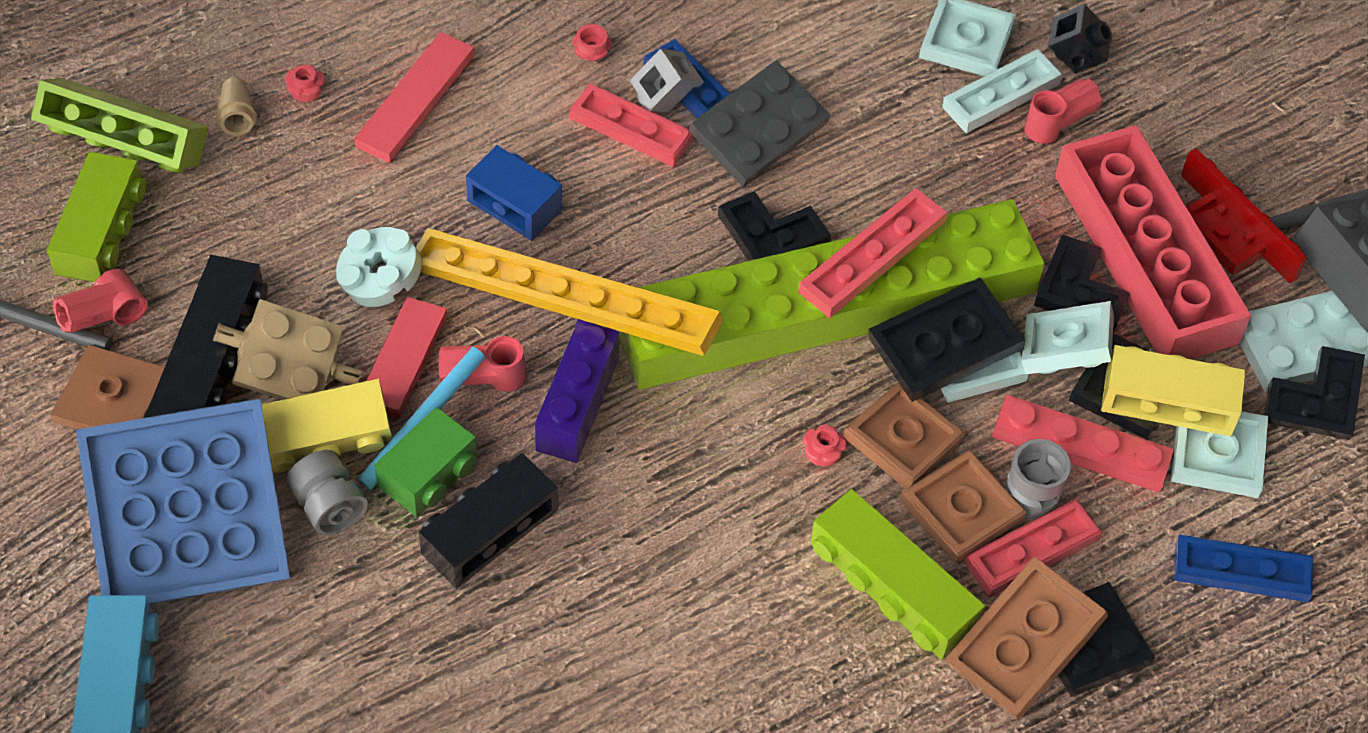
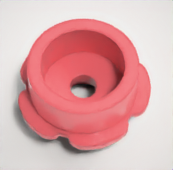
M588 24L582 26L577 31L573 39V46L576 47L575 53L580 58L590 61L600 60L607 55V50L611 48V39L603 27L596 24Z
M300 65L286 74L285 83L288 84L287 90L294 99L301 102H309L320 96L322 85L325 83V77L321 71H316L314 66Z
M820 425L817 429L808 430L803 438V443L806 445L805 453L808 459L818 466H830L836 463L841 458V452L846 449V439L842 437L843 434H838L836 428L830 425ZM827 441L828 445H822L821 442Z

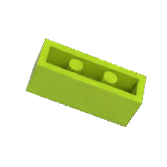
M95 152L88 153L47 248L54 275L95 282L102 274L109 271V268H115L119 258L121 239L123 235L129 234L133 222L132 212L136 203L142 202L146 191V181L144 178H141L137 160Z

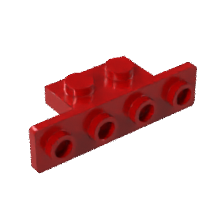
M1197 148L1189 151L1181 176L1202 198L1186 208L1220 264L1231 275H1234L1263 257L1288 283L1296 281L1307 259L1298 244L1290 240L1276 227L1267 214L1262 213L1238 186L1234 185L1223 175L1212 160L1206 158Z

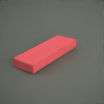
M589 83L569 109L570 119L672 167L676 165L692 143L694 137L688 131V128Z
M406 297L366 380L379 379L387 415L397 418L401 417L447 319V308Z
M1075 499L966 555L964 563L990 598L1005 590L1033 557H1036L1049 567L1099 541L1102 531L1080 502Z

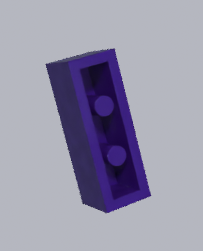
M578 319L535 422V449L537 452L574 463L578 462L619 361L620 331Z

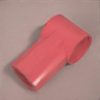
M1088 78L1086 80L1079 79L1057 91L1043 90L1037 92L1032 98L1024 126L1028 138L1041 144L1054 142L1058 138L1061 129L1099 110L1103 99L1099 94L1098 86Z
M119 268L102 274L93 286L54 297L53 300L56 321L64 333L68 331L71 333L112 319L117 325H129L141 318L148 308L146 298L129 275Z
M500 336L491 340L487 345H474L486 358L463 385L491 384L499 391L509 392L520 388L524 384L527 376L522 344L517 339L510 336ZM472 346L440 347V383ZM507 362L511 363L509 365H500Z

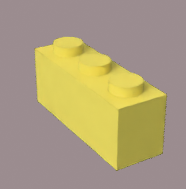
M1114 345L1112 361L1108 363L1101 411L1232 436L1242 411L1245 370L1233 368L1223 363L1212 364L1191 360L1181 355H1165L1144 351L1134 346L1123 347Z
M379 379L262 404L274 473L291 470L298 461L316 451L333 450L339 457L341 456L340 453L358 450L360 453H370L382 449L384 444L389 443L392 439Z

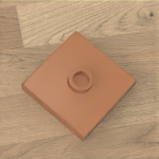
M88 345L50 414L53 423L74 429H82L142 419L146 415L165 367Z
M897 382L845 428L842 437L907 489L922 480L963 442L966 433L922 398L911 402Z
M970 449L901 492L900 496L901 503L955 564L965 559L966 555L980 549L1022 522L1027 513Z

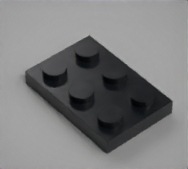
M980 277L869 328L868 333L869 340L911 402L1023 350L1025 345L1024 337Z

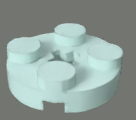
M379 227L369 231L360 229L353 232L347 239V246L342 251L337 262L336 279L344 292L357 304L366 307H380L395 301L393 295L399 293L403 288L408 292L414 286L421 272L422 260L406 231L392 227ZM381 261L387 263L386 266H380L377 272L373 273L372 267Z

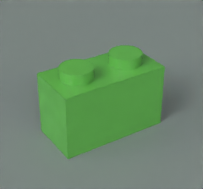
M435 407L374 464L377 487L417 518L427 507L432 508L436 506L444 497L446 489L457 478L462 479L473 470L477 462L476 437Z

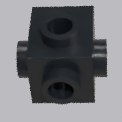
M1083 4L1053 17L1048 47L1061 62H1064L1077 74L1108 61L1112 31L1106 22L1101 21L1086 4Z

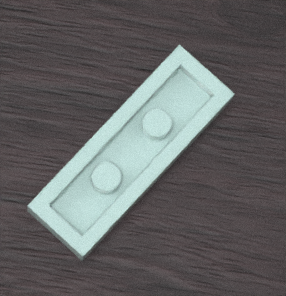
M1036 49L945 96L942 108L967 134L1031 100L1037 92L1050 90L1060 85L1062 74Z

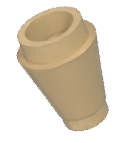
M234 77L227 79L222 85L216 121L225 133L232 136H241L252 129L257 120V114L245 81Z

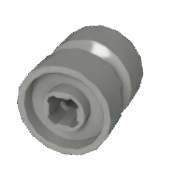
M1045 439L1029 440L1018 447L1013 456L1004 488L1027 512L1025 519L1036 520L1058 508L1071 472V461L1067 452L1060 445Z
M320 450L305 456L291 468L286 478L287 486L297 502L304 507L307 518L320 535H333L348 529L364 515L368 507L367 499L356 482L348 481L350 478L349 471L338 454L333 450Z

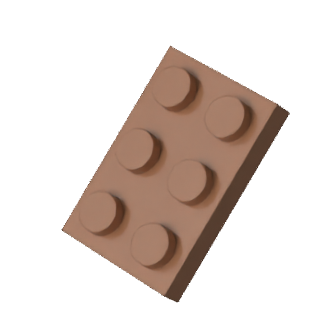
M1033 557L950 652L945 661L951 669L1015 720L1019 721L1108 618L1107 611L1036 557Z

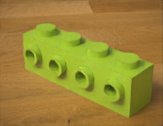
M65 78L39 81L31 120L48 125L49 130L62 135L75 134L84 137L85 142L103 148L111 146L122 150L121 154L137 160L149 159L158 162V166L162 169L178 173L183 172V168L200 165L209 126Z

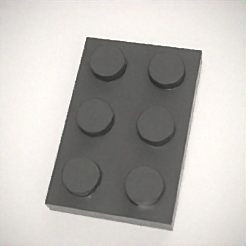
M775 60L691 122L688 131L744 187L823 127L831 115Z

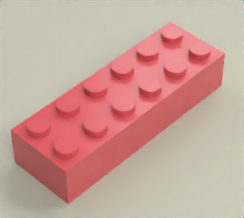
M1138 126L1127 127L1063 145L1055 177L1093 244L1101 247L1100 256L1120 290L1129 293L1127 303L1155 352L1165 355H1181L1187 359H1193L1239 345L1250 321L1251 314Z

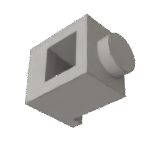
M662 48L630 79V82L638 92L637 98L642 106L649 111L669 113L693 87H700L704 83L684 52Z

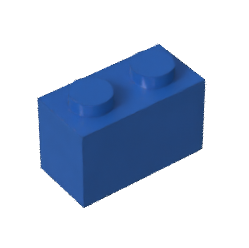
M498 145L466 175L467 201L531 241L562 211V184L551 174L542 173L527 164L520 155L509 153Z

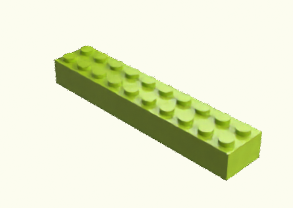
M1014 199L947 214L946 221L942 226L831 318H828L798 293L799 283L856 236L637 287L720 311L723 323L705 356L621 331L620 341L637 388L642 390L866 335L869 333V328L979 277L998 302L1037 293L1045 263Z

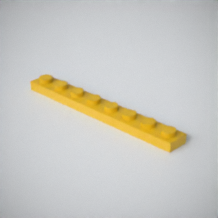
M427 228L416 246L422 260L421 273L705 356L723 323V318L718 310Z

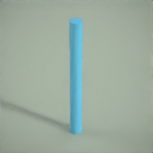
M474 346L471 347L357 478L363 486L372 490L377 484L374 464L435 407L441 410L486 357L480 350Z

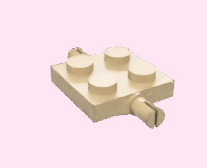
M262 299L258 301L252 322L244 332L219 323L213 341L238 348V366L232 384L277 399L284 400L324 391V388L331 379L349 385L357 384L361 375V369L358 370L337 363V347L343 326Z

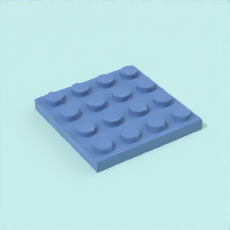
M261 399L76 429L101 595H146L149 605L291 580Z

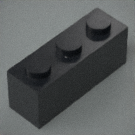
M521 453L511 462L505 461L499 464L492 472L490 478L476 488L470 487L465 490L453 506L442 514H434L423 524L419 531L421 554L457 589L558 510V486Z

